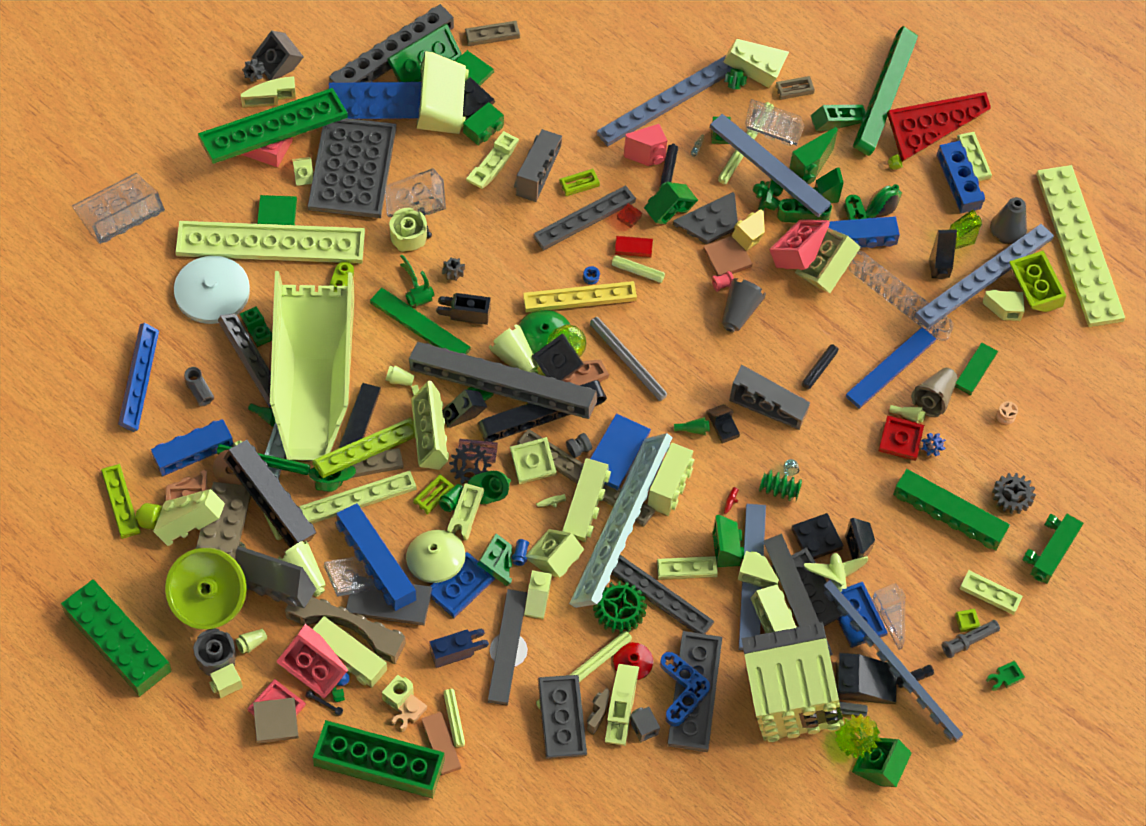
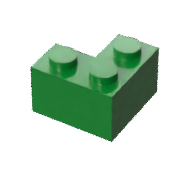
M666 182L660 186L659 191L654 196L649 198L644 209L655 223L667 224L677 212L687 213L698 199L686 184Z

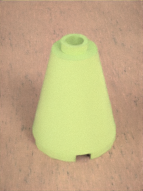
M514 325L516 329L513 331L510 328L504 331L493 341L495 345L493 347L489 346L490 351L510 367L538 373L537 368L539 365L533 358L532 350L519 325Z
M301 541L285 551L286 554L283 559L280 556L277 559L303 567L316 587L313 595L318 597L325 591L324 587L326 584L307 541Z

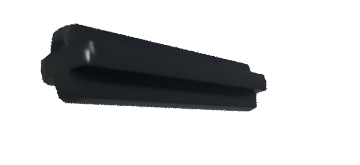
M674 143L668 145L660 186L666 182H672L678 153V146Z
M831 344L802 381L804 388L811 389L838 353L839 348Z

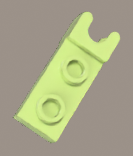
M464 484L454 515L447 529L449 533L455 534L460 529L462 530L463 539L467 540L469 538L471 526L484 493L483 488Z

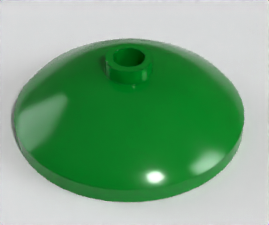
M535 311L526 315L519 323L533 354L562 333L565 334L572 344L573 330L571 324L563 315L555 311Z

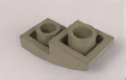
M607 688L594 697V712L587 719V731L593 735L602 723L607 710L609 690Z

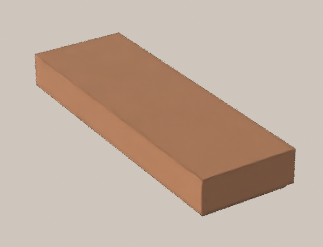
M439 712L422 718V723L432 749L445 752V761L441 775L460 770L461 765L442 713Z

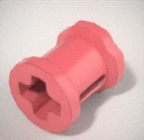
M727 271L724 275H714L711 278L716 292H719L722 288L729 287L732 279H734L730 271Z

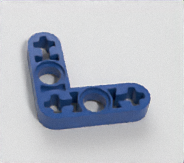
M666 652L660 660L661 669L686 688L666 711V722L671 726H679L708 695L710 683L703 675L675 653ZM666 660H673V665H666ZM686 670L691 676L688 679H683L679 673ZM705 685L704 690L700 689L696 696L694 693L697 690V686ZM683 698H692L693 705H684L682 702ZM680 707L681 711L678 718L672 719L671 715L676 714Z

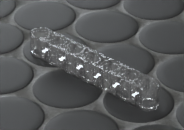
M862 251L857 252L848 266L851 273L919 326L926 329L937 340L946 341L949 339L954 325L951 319L945 316L927 329L915 318V314L929 304V302Z

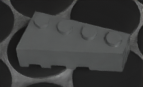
M543 129L539 135H536L533 146L517 174L514 184L516 196L537 202L561 149L562 135Z
M741 365L733 381L729 399L730 402L799 430L810 406V402L804 398L799 397L744 365Z

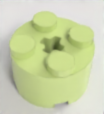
M402 208L396 211L389 222L390 239L393 245L401 252L413 251L424 246L427 239V222L423 213L414 211L413 208Z

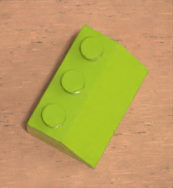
M1044 250L1009 261L1032 309L1048 312L1063 307L1066 294Z

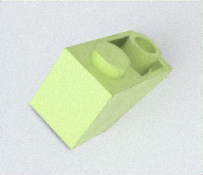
M997 290L985 292L983 304L1000 319L1021 321L1024 314L1023 292Z

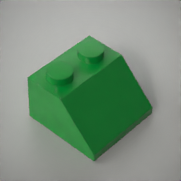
M715 515L712 535L717 567L740 566L741 559H744V547H740L742 530L738 529L736 521L721 515Z
M867 737L852 772L879 786L897 787L912 752L899 739Z

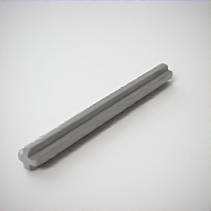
M599 317L593 318L590 321V325L659 401L665 399L667 392Z

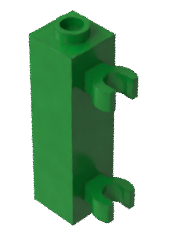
M1066 513L1062 521L1055 515L1050 514L1044 525L1056 530L1040 556L1033 550L1028 549L1022 559L1024 562L1034 565L1030 575L1037 581L1048 584L1084 523Z

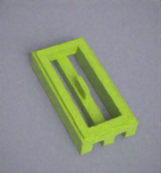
M594 169L559 179L565 196L600 186Z
M440 474L413 499V503L418 504L419 508L425 510V513L428 515L439 504L440 497L453 488L454 485ZM442 481L443 483L422 502L421 500ZM446 486H448L437 498H435Z

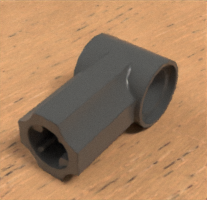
M197 367L186 369L184 374L186 386L191 390L199 406L210 404L214 400V396L202 377L201 370ZM191 377L198 378L196 380H190Z

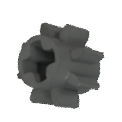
M257 59L246 61V66L242 69L245 78H250L251 82L263 79L262 74L266 72L263 62L259 63Z
M450 257L447 262H443L442 274H447V280L457 281L460 276H464L465 264H460V258Z

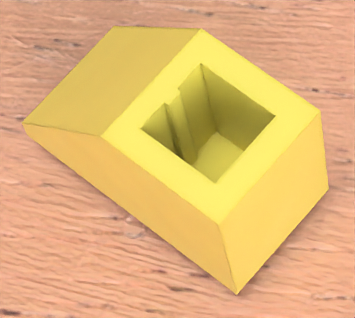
M762 210L750 213L746 220H740L734 226L735 230L732 237L746 251L758 244L765 232L764 212Z

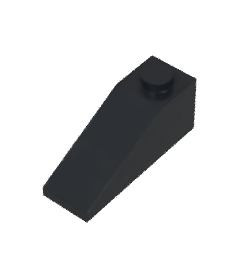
M957 229L938 230L929 257L931 278H950L954 264Z

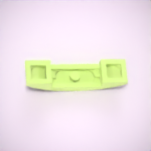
M503 131L494 142V148L480 166L473 169L466 178V181L481 189L486 187L506 164L519 139Z

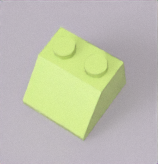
M548 529L526 554L529 562L544 573H550L552 576L560 578L567 572L571 564L578 560L584 548L572 533Z

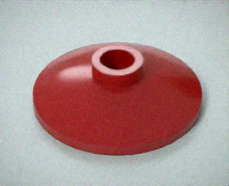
M630 642L614 654L613 665L616 672L619 664L639 667L637 680H640L651 672L653 656L646 646ZM635 656L637 660L632 661L630 657Z

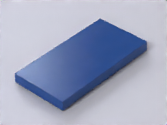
M616 413L590 458L591 460L609 465L608 471H611L608 483L605 482L604 484L616 490L619 489L635 461L644 439L648 438L651 432L650 428Z

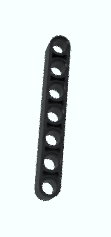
M598 380L580 385L597 391V403L595 406L606 401L607 397ZM527 403L484 418L477 425L484 441L490 443L571 414Z

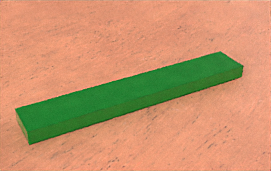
M381 287L370 299L372 305L433 346L466 355L471 350L469 345Z

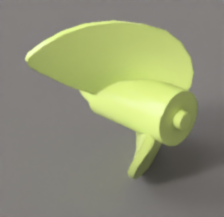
M833 553L830 558V564L805 563L804 567L808 571L829 578L841 592L842 589L847 588L846 577L864 566L868 561V557L842 563L839 554Z

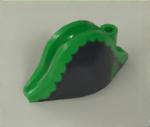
M897 184L885 186L872 195L865 212L867 219L886 216L896 210L902 195Z

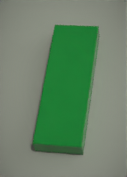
M981 343L957 380L955 387L972 395L998 351Z

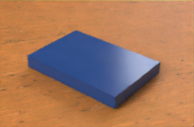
M468 552L465 553L463 567L454 577L443 582L433 583L430 586L432 587L431 599L453 618L495 580V577L477 565L478 561Z
M860 582L842 589L841 593L880 638L886 636L888 632L864 583ZM847 615L837 619L851 648L866 643L863 640L865 636L861 631L856 632L850 625L851 620Z

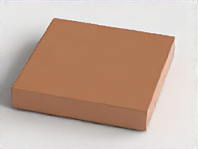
M733 237L704 246L703 250L717 276L724 275L727 271L734 274L751 268L753 265L746 250Z

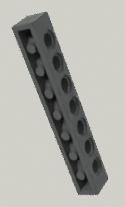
M441 4L431 8L426 14L417 17L415 21L402 27L400 31L390 35L383 42L376 44L366 53H362L354 61L348 62L340 70L334 71L329 76V83L374 81L392 69L387 60L388 57L443 24H447L449 29L452 30L454 28V17Z

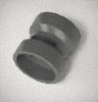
M585 433L578 435L576 439L566 441L567 449L573 458L580 456L582 452L592 450L591 442Z

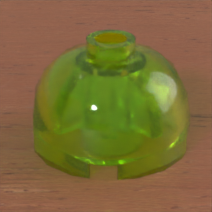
M562 325L551 332L548 344L563 333L579 357L585 352L587 346L586 337L577 326Z

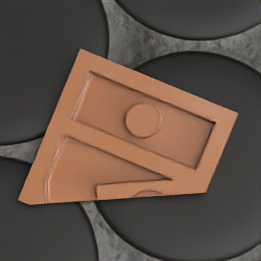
M201 471V475L194 478L186 477L180 482L167 485L166 501L207 490V471Z

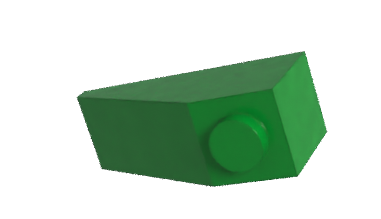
M822 105L810 116L816 131H829L835 127L840 129L862 123L866 111L863 105Z

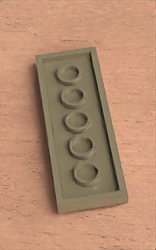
M213 482L211 490L225 504L220 518L201 528L196 549H219L235 559L251 495L243 485Z

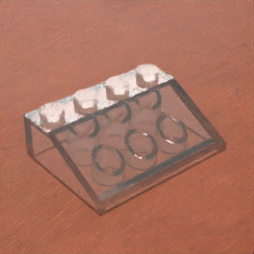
M138 173L72 205L78 217L99 244L106 243L111 238L124 234L128 229L139 226L151 217H156L165 211L158 192Z

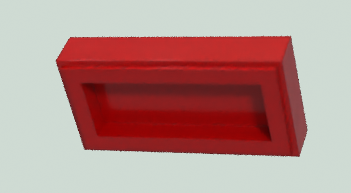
M616 236L615 255L651 258L653 239Z

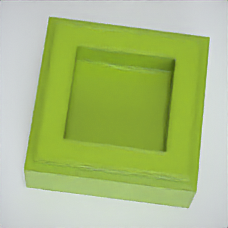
M975 609L955 613L960 633L972 631L980 627Z

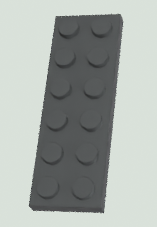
M682 632L679 657L709 681L710 690L708 695L679 726L670 725L667 744L669 747L708 752L722 637ZM686 670L679 673L683 679H688L691 676ZM677 681L673 703L686 689ZM698 685L694 694L697 696V692L700 689L704 690L705 685ZM685 697L682 700L686 706H691L694 703L690 697ZM680 707L676 714L671 715L672 719L678 718L681 711Z

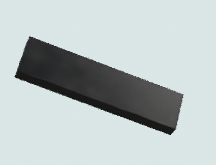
M362 383L339 448L365 437L381 392V387Z

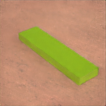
M120 464L101 469L121 539L141 534Z

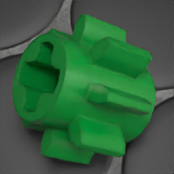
M732 68L730 72L726 73L724 82H728L729 88L739 90L741 86L746 85L747 76L743 75V70Z

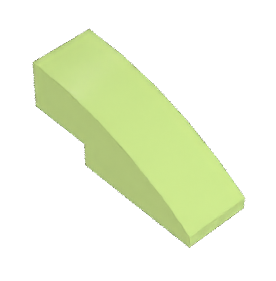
M294 76L278 78L248 89L241 94L242 108L278 106V100L296 99Z

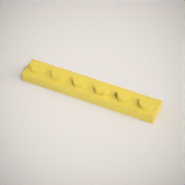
M634 281L526 292L523 293L525 312L527 313L540 310L637 301Z

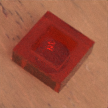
M627 203L617 214V219L632 228L642 217L643 212Z

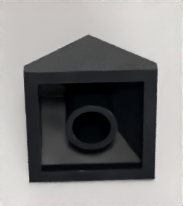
M850 518L845 538L851 558L854 560L867 557L875 543L871 524L856 518Z

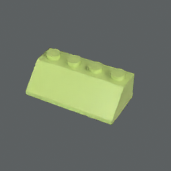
M427 381L411 398L418 465L423 468L440 470L449 459L446 446L447 436L444 430L445 419L442 413L443 402L441 401L440 392L432 381Z

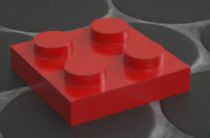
M887 415L879 452L916 461L925 425Z

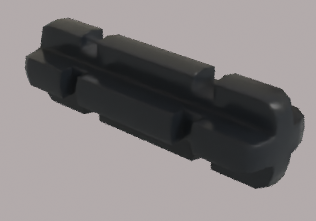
M927 665L910 673L917 681H920L925 677L932 676L934 669L931 665ZM898 677L896 680L899 688H903L902 684L905 682L901 677Z

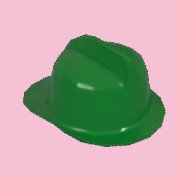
M350 466L322 478L316 468L313 467L310 469L309 477L314 480L316 490L332 492L337 490L343 481L352 478L356 473V469L354 466Z
M488 471L473 476L468 484L483 488L484 493L480 504H489L506 498L511 479L507 478L502 472Z

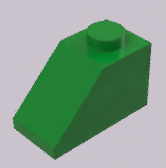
M840 167L817 179L815 187H813L830 203H839L844 184Z

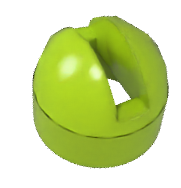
M898 154L889 158V168L893 170L903 168Z

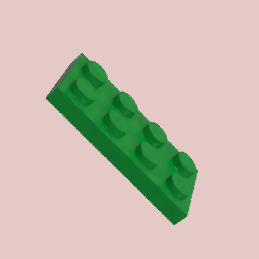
M443 24L387 58L398 82L422 81L421 64L425 51L433 52L453 61L462 55L447 24Z

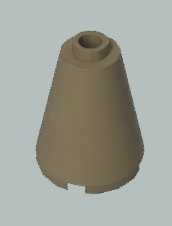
M942 368L915 387L911 395L914 406L917 404L918 407H923L925 415L929 417H938L943 414L948 407L957 382L955 371L950 368Z

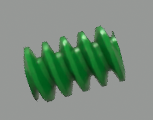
M770 469L767 474L764 472L759 492L766 488V494L773 490L774 497L781 493V499L788 495V501L791 502L794 497L797 501L802 486V479H799L797 483H795L794 477L787 481L786 474L781 479L780 472L772 476V470Z

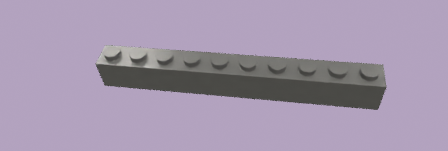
M417 342L409 357L411 371L586 419L590 418L597 403V391L590 387H583L571 382L557 380L553 377L527 372L516 367L513 368L464 353L450 351L446 348L435 347L428 343Z

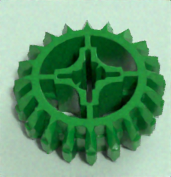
M618 581L616 586L612 582L609 583V588L605 586L602 592L600 602L593 605L594 617L599 619V625L605 624V630L611 627L612 633L615 632V629H618L620 634L623 633V629H626L629 633L631 632V627L634 629L638 628V623L642 624V617L646 616L647 604L644 603L645 596H641V590L635 591V585L628 587V582L621 585V582ZM626 598L630 599L635 606H632V603H629ZM621 602H622V609H620V610H619V613H617V612H618V606H620V604H621ZM605 609L612 612L614 617L610 616Z

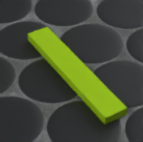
M408 418L316 458L312 464L320 476L325 478L415 438L414 421L412 418Z

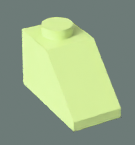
M746 551L738 580L763 588L778 585L779 579L767 559L757 552Z
M532 570L524 616L544 619L552 574Z

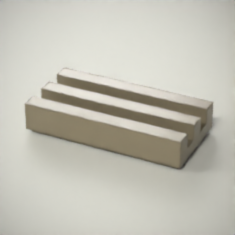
M810 76L779 81L775 85L776 89H778V94H780V100L810 95L815 92Z

